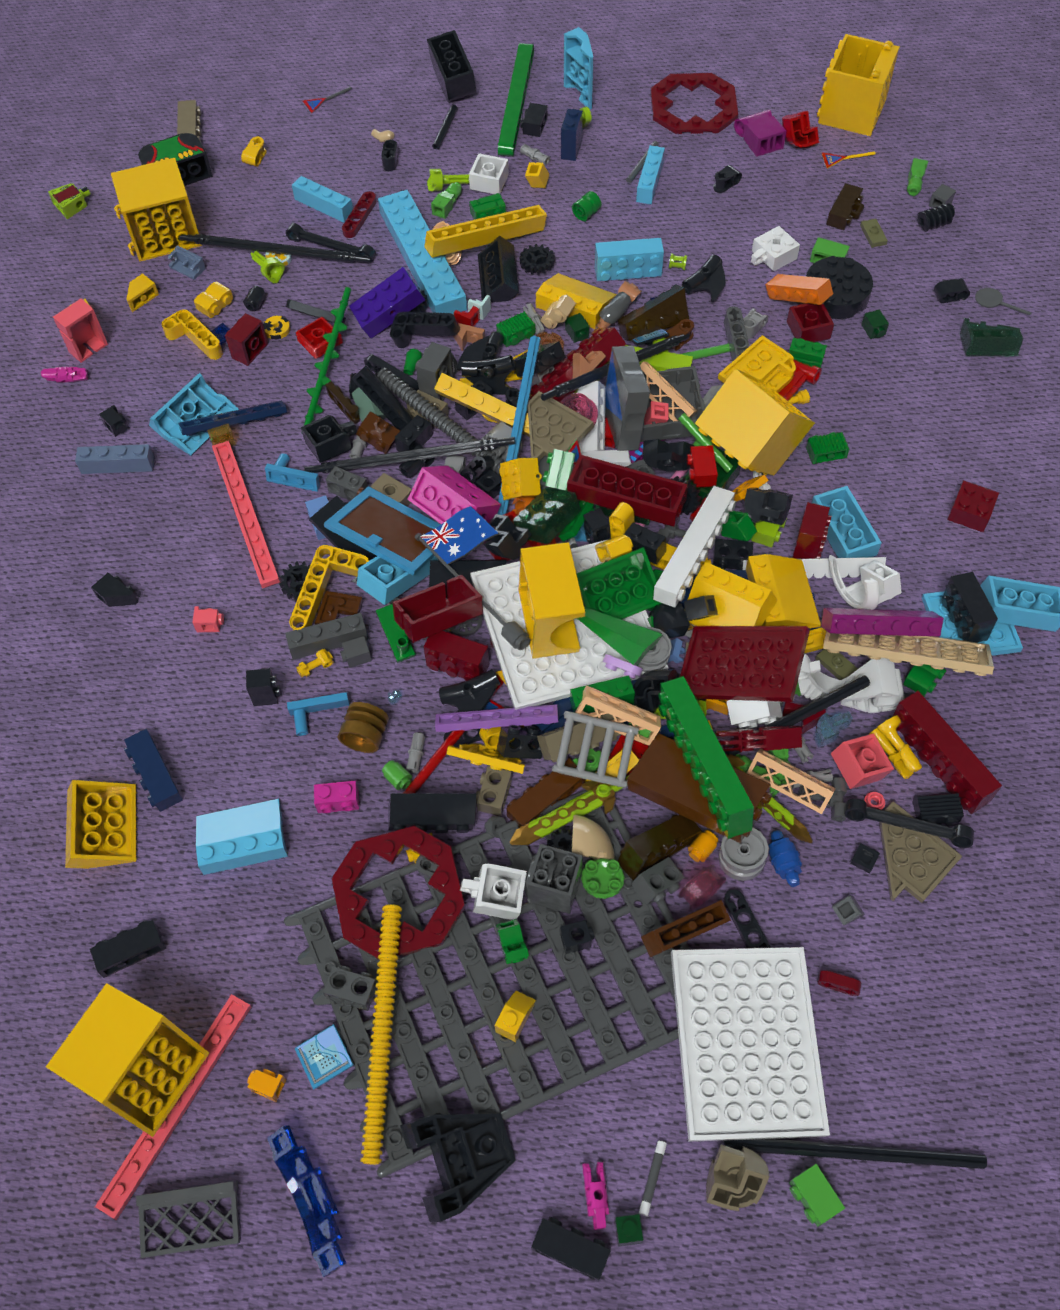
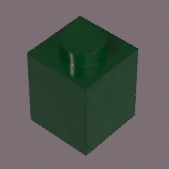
M879 309L865 313L861 326L869 338L873 339L886 335L889 322Z
M581 313L570 316L565 320V330L574 343L589 338L590 326Z
M640 1214L615 1217L614 1223L618 1247L642 1244L643 1234Z

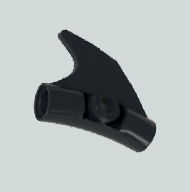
M711 255L693 275L682 281L685 293L691 294L694 291L706 290L711 294V302H715L726 285L722 259L717 255Z
M491 332L489 336L467 346L459 359L457 371L462 369V361H481L498 358L504 341L503 335L498 332Z
M511 355L481 361H462V377H465L473 384L481 379L492 388L493 394L505 395L506 391L511 388L505 384V378L515 370V363Z
M493 669L469 680L440 687V701L443 705L448 704L458 708V712L481 711L492 698L500 682Z

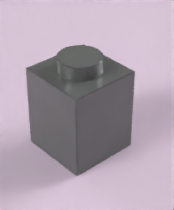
M942 184L932 194L929 207L935 208L952 203L956 190Z
M364 636L342 643L341 657L343 662L347 661L349 668L372 661Z

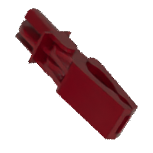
M798 725L759 727V730L735 728L731 731H715L716 736H733L717 738L720 745H731L721 746L724 751H753L754 748H761L764 751L802 748V727Z

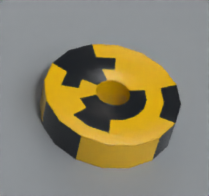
M272 316L263 324L265 334L270 339H282L290 332L289 321L283 316Z

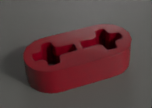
M825 970L819 972L817 982L822 987L852 996L860 995L862 985L857 979Z

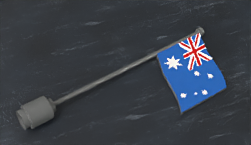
M469 506L454 514L432 531L424 535L417 533L415 539L421 541L457 577L459 575L449 564L468 555L483 542L499 535V533ZM482 599V605L503 625L501 635L514 649H525L530 643L528 633L516 621L506 623Z

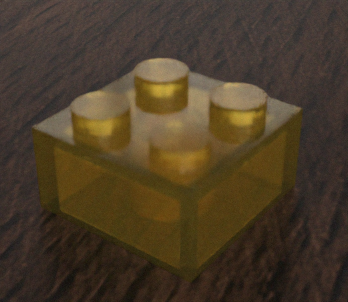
M229 423L207 430L212 446L229 441L231 446L236 445Z

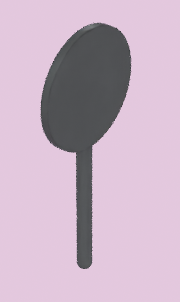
M983 288L977 291L975 295L976 302L983 307L993 308L1003 305L1027 315L1032 314L1029 311L1002 302L1003 296L996 289Z

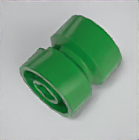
M589 191L572 205V211L577 219L584 222L602 207V203L596 193Z

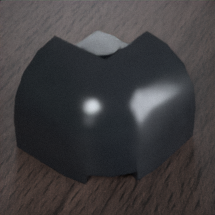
M659 439L646 440L643 442V459L648 466L660 471H684L690 468V465H687V454H690V449L694 445L684 441L668 443Z
M756 487L747 488L745 510L750 518L756 522L766 521L783 525L790 510L793 494L771 489L760 490Z
M495 514L489 524L499 535L483 542L484 546L495 556L512 560L520 558L521 547L526 544L532 534L528 529L515 527L508 516Z
M661 603L656 605L648 615V617L653 616L654 628L666 633L669 639L685 636L690 626L681 604L672 607Z
M654 669L642 674L633 686L635 692L634 706L654 713L658 706L661 705L658 693L661 692L660 684L679 678L677 671L674 669Z

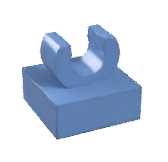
M678 638L671 640L672 649L668 663L671 661L680 663L684 660L679 656V654L685 653V649L682 648L683 641Z

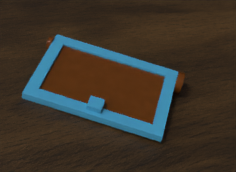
M369 486L366 489L360 487L354 499L324 522L325 528L413 576L434 557L432 552L421 541L415 539V535L417 533L424 535L441 525Z

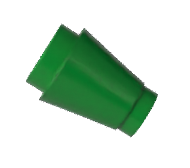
M410 349L406 353L403 370L405 374L412 376L415 372L416 363L422 358V353L419 350Z

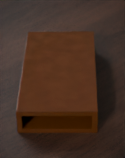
M658 733L628 776V790L726 836L724 832L719 830L717 817L715 814H711L708 800L700 792L698 780L695 781L691 774L692 768L690 764L685 763L682 749L677 747L675 740ZM733 767L754 806L753 822L754 820L758 821L762 814V807L764 804L768 805L771 800V784ZM751 831L730 839L741 843L744 837L750 835Z

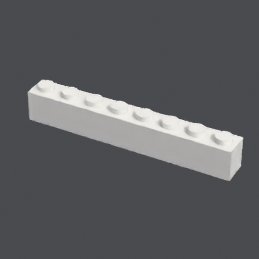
M713 486L654 586L653 600L676 607L677 603L684 599L685 589L687 587L690 588L693 582V575L698 574L701 561L704 562L706 560L708 549H712L715 537L721 533L722 524L727 523L729 512H733L735 508V492Z

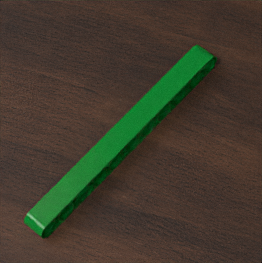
M519 43L498 142V155L514 156L534 55V44Z

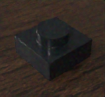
M860 843L850 864L870 874L880 853Z

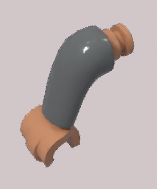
M628 281L621 285L618 294L600 312L601 319L597 324L598 328H608V326L615 324L621 318L629 305L642 292L638 289L637 285Z

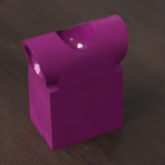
M770 109L738 118L734 121L736 133L744 138L756 157L784 149L786 129L772 116Z

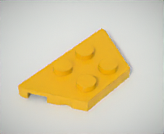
M462 744L459 748L448 746L447 755L470 760V763L474 765L486 764L490 765V768L494 770L505 769L521 774L524 773L525 765L521 764L520 758H503L497 749L490 750L483 744Z

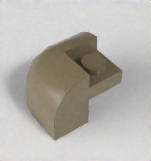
M720 1145L715 1160L712 1159L706 1183L707 1203L734 1211H739V1208L748 1207L753 1203L757 1204L769 1179V1170L766 1162L757 1153L743 1147L739 1151Z

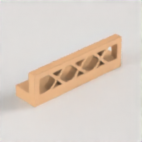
M642 362L640 367L646 374L649 390L650 384H656L659 387V395H652L650 393L649 398L655 402H662V397H670L672 399V407H668V409H672V413L668 410V417L673 422L679 421L675 417V409H682L689 418L693 417L697 410L648 362Z
M587 685L583 690L582 701L575 712L602 719L601 715L611 714L614 720L610 721L618 723L628 721L632 723L633 727H638L639 731L644 729L652 731L648 738L641 736L639 731L634 736V740L650 746L661 728L660 716ZM587 704L594 707L596 712L586 713L582 710ZM614 730V732L626 736V733Z
M761 748L747 771V774L771 784L770 787L820 814L825 810L836 789ZM756 763L764 764L768 773L759 775L754 772L753 769ZM778 773L784 775L787 783L782 785L776 784L772 775ZM797 783L803 785L806 793L801 795L793 793L791 785ZM820 794L825 797L822 806L819 807L813 804L810 795Z

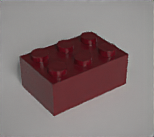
M807 502L792 558L820 559L832 517L828 515L830 507Z
M445 631L428 636L423 646L426 665L431 670L446 672L451 677L458 676L466 681L485 673L489 667L488 646Z

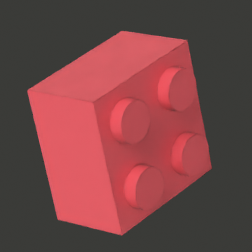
M875 734L844 741L831 752L850 789L880 781L894 770Z

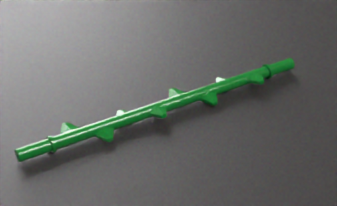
M345 287L342 300L339 302V308L331 310L336 319L332 333L323 335V338L328 342L323 361L315 363V367L320 370L316 386L314 388H307L306 391L312 399L307 415H305L304 426L314 421V414L323 412V409L318 405L322 387L331 381L326 377L330 360L339 358V354L334 350L338 334L341 331L347 330V326L342 323L351 293V288Z

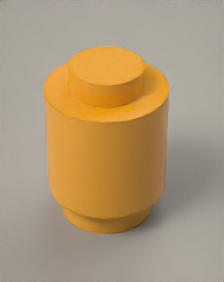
M705 830L704 833L701 832L688 847L689 856L696 862H705L717 847L718 838L716 835L708 830Z

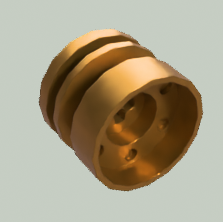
M353 702L349 704L344 717L345 722L342 723L337 736L338 740L346 747L364 753L377 752L382 740V733H384L389 720L388 715L382 709L369 703Z

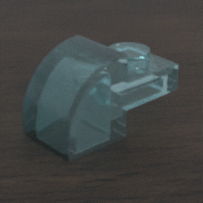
M849 711L844 714H835L832 718H830L828 713L820 717L814 731V741L818 748L836 741L840 733L839 731L850 726L853 717Z

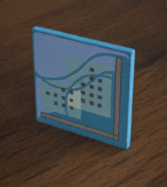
M335 1024L294 1048L314 1090L354 1066Z

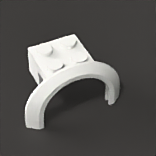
M829 555L833 582L842 598L852 607L874 610L878 604L902 593L900 573L877 560L861 566V581L846 587L840 575L838 559Z

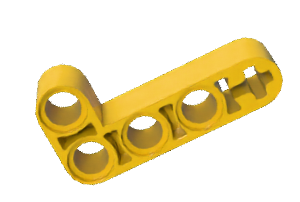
M185 309L179 310L162 321L161 325L168 340H176L185 334L210 359L217 360L222 357L223 351L218 338L190 311Z

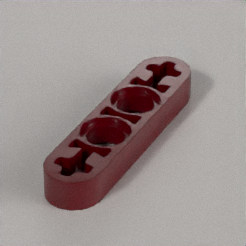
M368 191L362 194L342 226L344 237L353 238L357 235L377 202L374 192Z

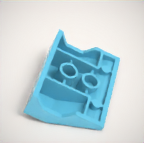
M578 27L564 34V87L576 88L582 93L579 101L589 109H592L593 53L588 34Z
M199 373L150 418L149 426L161 437L191 456L221 427L214 428L210 432L201 431L196 432L195 435L186 436L182 435L179 429V422L239 409L224 395L217 394L210 388Z
M279 799L196 816L197 861L203 875L288 857L283 836V821Z

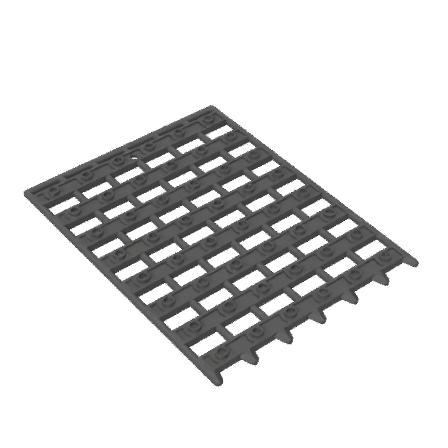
M588 790L560 800L553 806L550 805L539 817L565 805L574 798L588 792ZM615 805L613 810L609 812L613 819L611 822H608L601 807L583 817L593 820L604 829L612 842L614 859L618 861L622 848L613 830L618 828L625 844L632 837ZM513 820L495 828V832L499 835V839L511 862V865L507 867L527 871L524 892L528 899L526 880L531 862L536 858L537 854L532 856L527 845L510 844V840L519 827L517 822ZM562 826L545 836L546 841L551 839L552 833L559 835L560 829L563 833H566L565 827ZM487 832L451 847L453 855L460 853L472 880H474V877H479V871L483 864H489L480 846L481 843L495 838ZM415 863L352 889V891L361 896V894L381 886L387 903L398 905L402 908L400 912L402 917L399 919L401 925L403 922H406L423 932V928L417 915L434 907L438 908L445 896L428 885L430 878L424 877L433 899L413 907L401 877L417 871ZM431 864L424 865L425 869H429L431 867ZM621 866L620 868L624 874V885L619 893L625 906L607 913L600 898L590 895L584 889L580 878L575 900L587 922V926L592 927L595 941L606 961L589 970L586 969L578 951L565 954L560 937V926L565 924L559 911L529 902L521 905L520 915L533 910L547 941L529 948L528 959L511 964H506L504 959L487 967L474 935L494 928L498 937L495 925L510 921V919L488 915L489 920L470 928L464 912H462L443 945L422 949L396 961L398 966L395 970L413 963L426 995L404 1003L398 985L394 982L396 988L393 989L395 992V996H393L395 1002L392 1004L394 1006L392 1011L394 1017L391 1018L393 1025H390V1028H392V1035L400 1055L390 1059L387 1065L389 1070L402 1064L405 1065L417 1098L396 1108L388 1086L386 1085L385 1087L388 1091L385 1093L387 1100H384L386 1115L383 1116L385 1123L382 1124V1127L385 1129L382 1131V1135H384L382 1141L389 1158L378 1167V1177L384 1178L432 1155L430 1145L414 1153L412 1149H407L400 1127L402 1125L400 1116L420 1107L424 1116L450 1115L443 1099L445 1095L464 1087L475 1114L501 1113L502 1119L505 1121L679 1038L678 1029L669 1033L666 1032L651 1001L670 992L675 1002L671 951L674 948L672 947L652 957L665 984L647 992L631 961L648 953L645 945L627 952L612 923L613 920L630 913L641 936L662 927L651 903L645 904L632 887L631 883L633 880ZM335 896L289 915L284 919L286 926H302L309 948L298 956V962L301 965L316 964L324 987L332 966L336 968L341 966L335 950L351 944L344 938L332 942L321 915V911L337 905ZM662 899L657 905L666 923L669 924L675 921L665 900ZM640 901L642 907L636 908L634 903ZM366 907L358 918L360 922L377 932L383 926L381 921L372 924ZM575 933V934L572 935V938H575V937L580 936V935H582V934H580V933ZM686 941L678 945L680 950H690ZM453 945L466 977L446 985L434 953ZM358 948L368 974L374 976L373 979L376 980V977L379 976L377 973V969H379L377 963L380 960ZM551 949L566 980L546 989L532 957ZM510 966L523 994L536 1000L531 1012L544 1039L525 1049L519 1037L514 1042L495 1032L494 1025L504 1007V1003L491 975ZM610 970L625 1002L606 1011L591 978ZM338 980L335 987H343L346 980ZM471 985L484 1017L464 1026L450 993ZM323 987L313 996L312 1000L315 1005H332L340 1026L337 1030L344 1045H347L356 1069L345 1078L344 1086L348 1090L363 1088L365 1095H368L369 1092L366 1091V1088L369 1087V1084H367V1080L370 1079L368 1076V1072H370L368 1065L371 1064L369 1057H372V1054H370L372 1046H370L371 1042L367 1030L374 1027L372 1021L375 1017L363 1022L358 1008L326 999L323 994ZM570 988L585 1021L565 1030L551 1000V996ZM429 1003L443 1036L421 1045L409 1012ZM630 1011L646 1044L626 1053L611 1019ZM488 1025L502 1059L481 1068L468 1034ZM589 1029L605 1063L585 1072L569 1038ZM447 1045L460 1079L439 1088L426 1053ZM548 1048L563 1083L543 1092L528 1057ZM507 1068L521 1102L500 1112L486 1076ZM362 1121L360 1130L365 1134L363 1127L366 1126V1123Z

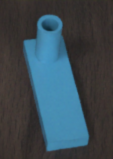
M280 454L275 465L267 463L265 466L268 482L318 492L320 488L318 474L286 467L290 460L287 454Z
M347 692L287 702V708L290 715H294L296 735L303 736L308 734L306 713L349 706L350 702Z

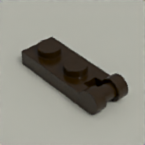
M332 381L326 383L327 394L350 421L354 424L359 423L358 406L352 405L351 400L343 395L339 386H335Z

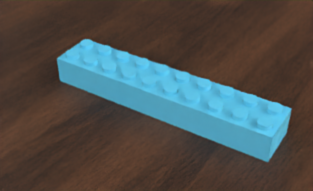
M408 189L378 198L380 214L420 290L425 291L427 303L432 313L453 314L455 310L460 312L467 310L466 295L444 255L432 258L424 248L426 231L430 229Z

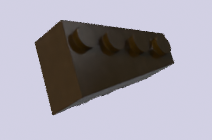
M675 284L670 290L662 292L657 298L646 302L644 306L620 318L618 325L621 337L629 341L660 329L675 326L683 319H689L685 288Z
M676 814L669 820L626 841L625 846L620 851L621 855L618 863L634 881L642 872L664 859L674 856L692 844L702 830L694 821Z

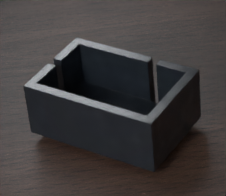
M973 571L951 576L942 596V604L947 608L951 622L958 628L959 638L963 641L975 643L987 641L998 618Z

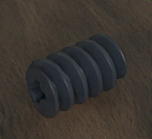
M951 203L924 210L923 212L921 211L917 214L918 223L924 231L951 224L955 215V209Z

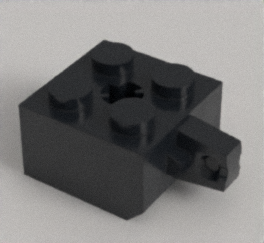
M331 415L300 427L306 445L319 463L352 449L349 437L357 433L356 426L352 421L339 424Z

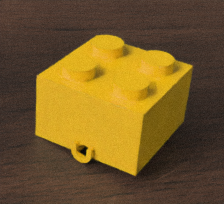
M517 458L500 463L499 473L502 480L501 493L503 500L541 495L540 479L542 475L539 473L538 458Z

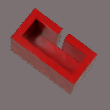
M713 445L692 446L690 454H687V465L691 466V469H689V479L693 480V484H697L696 487L716 486L718 473Z

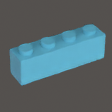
M649 146L637 187L636 202L652 205L664 163L665 148Z
M300 176L292 184L295 200L345 223L353 210L350 198L303 176Z

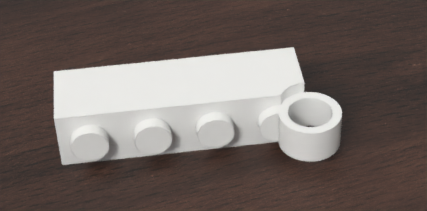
M594 381L580 387L577 391L578 407L576 412L594 422L593 429L578 443L581 453L586 451H605V386L599 381Z

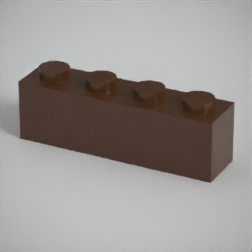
M570 758L565 761L564 766L577 769V766ZM551 772L549 775L545 774L540 778L538 784L534 787H528L524 791L523 796L518 800H512L506 808L507 817L511 821H516L519 825L518 828L533 819H537L550 805L553 806L558 801L572 795L582 787L586 779L558 772Z
M722 900L655 929L641 936V939L651 958L727 923L731 919Z

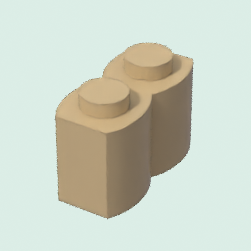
M568 295L561 296L558 301L551 303L542 316L541 322L548 329L555 328L558 323H562L567 319L576 302Z

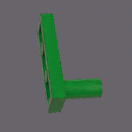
M582 500L577 503L558 536L562 541L577 535L584 523L583 515L589 511H594V504Z
M393 604L375 610L396 662L399 663L415 657V652L408 636L394 620Z

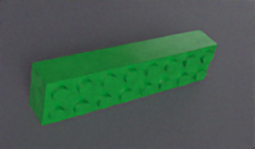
M684 676L661 683V692L658 693L661 705L658 706L660 714L667 719L668 730L674 733L675 743L678 748L682 749L685 763L690 764L692 777L695 781L698 780L700 792L703 797L707 798L711 814L716 815L719 830L725 833L727 839L752 831L754 806Z

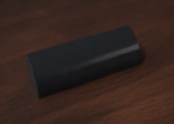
M367 365L351 378L398 430L401 431L414 418Z

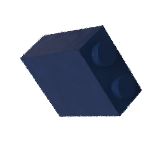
M567 109L561 127V159L576 161L582 143V110Z

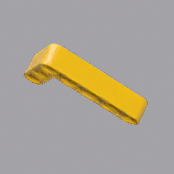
M619 503L609 517L611 539L623 535L630 525L635 523L633 508L627 503ZM666 543L667 551L657 565L652 562L650 564L664 570L677 548Z
M329 545L318 547L290 617L289 624L292 630H300L312 626L332 570L358 577V566L369 562L368 558L362 554ZM326 554H329V555H330V556H329L328 558H326V559H323V558H322V557H323L324 555H326ZM343 559L348 560L346 563H340ZM323 571V574L316 576L317 572ZM312 588H317L315 592L309 593ZM310 605L308 610H302L304 606ZM298 623H304L302 627L296 628Z

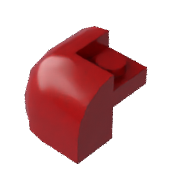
M808 111L782 117L783 127L786 129L785 139L789 144L795 147H808L819 143L818 128L810 127Z

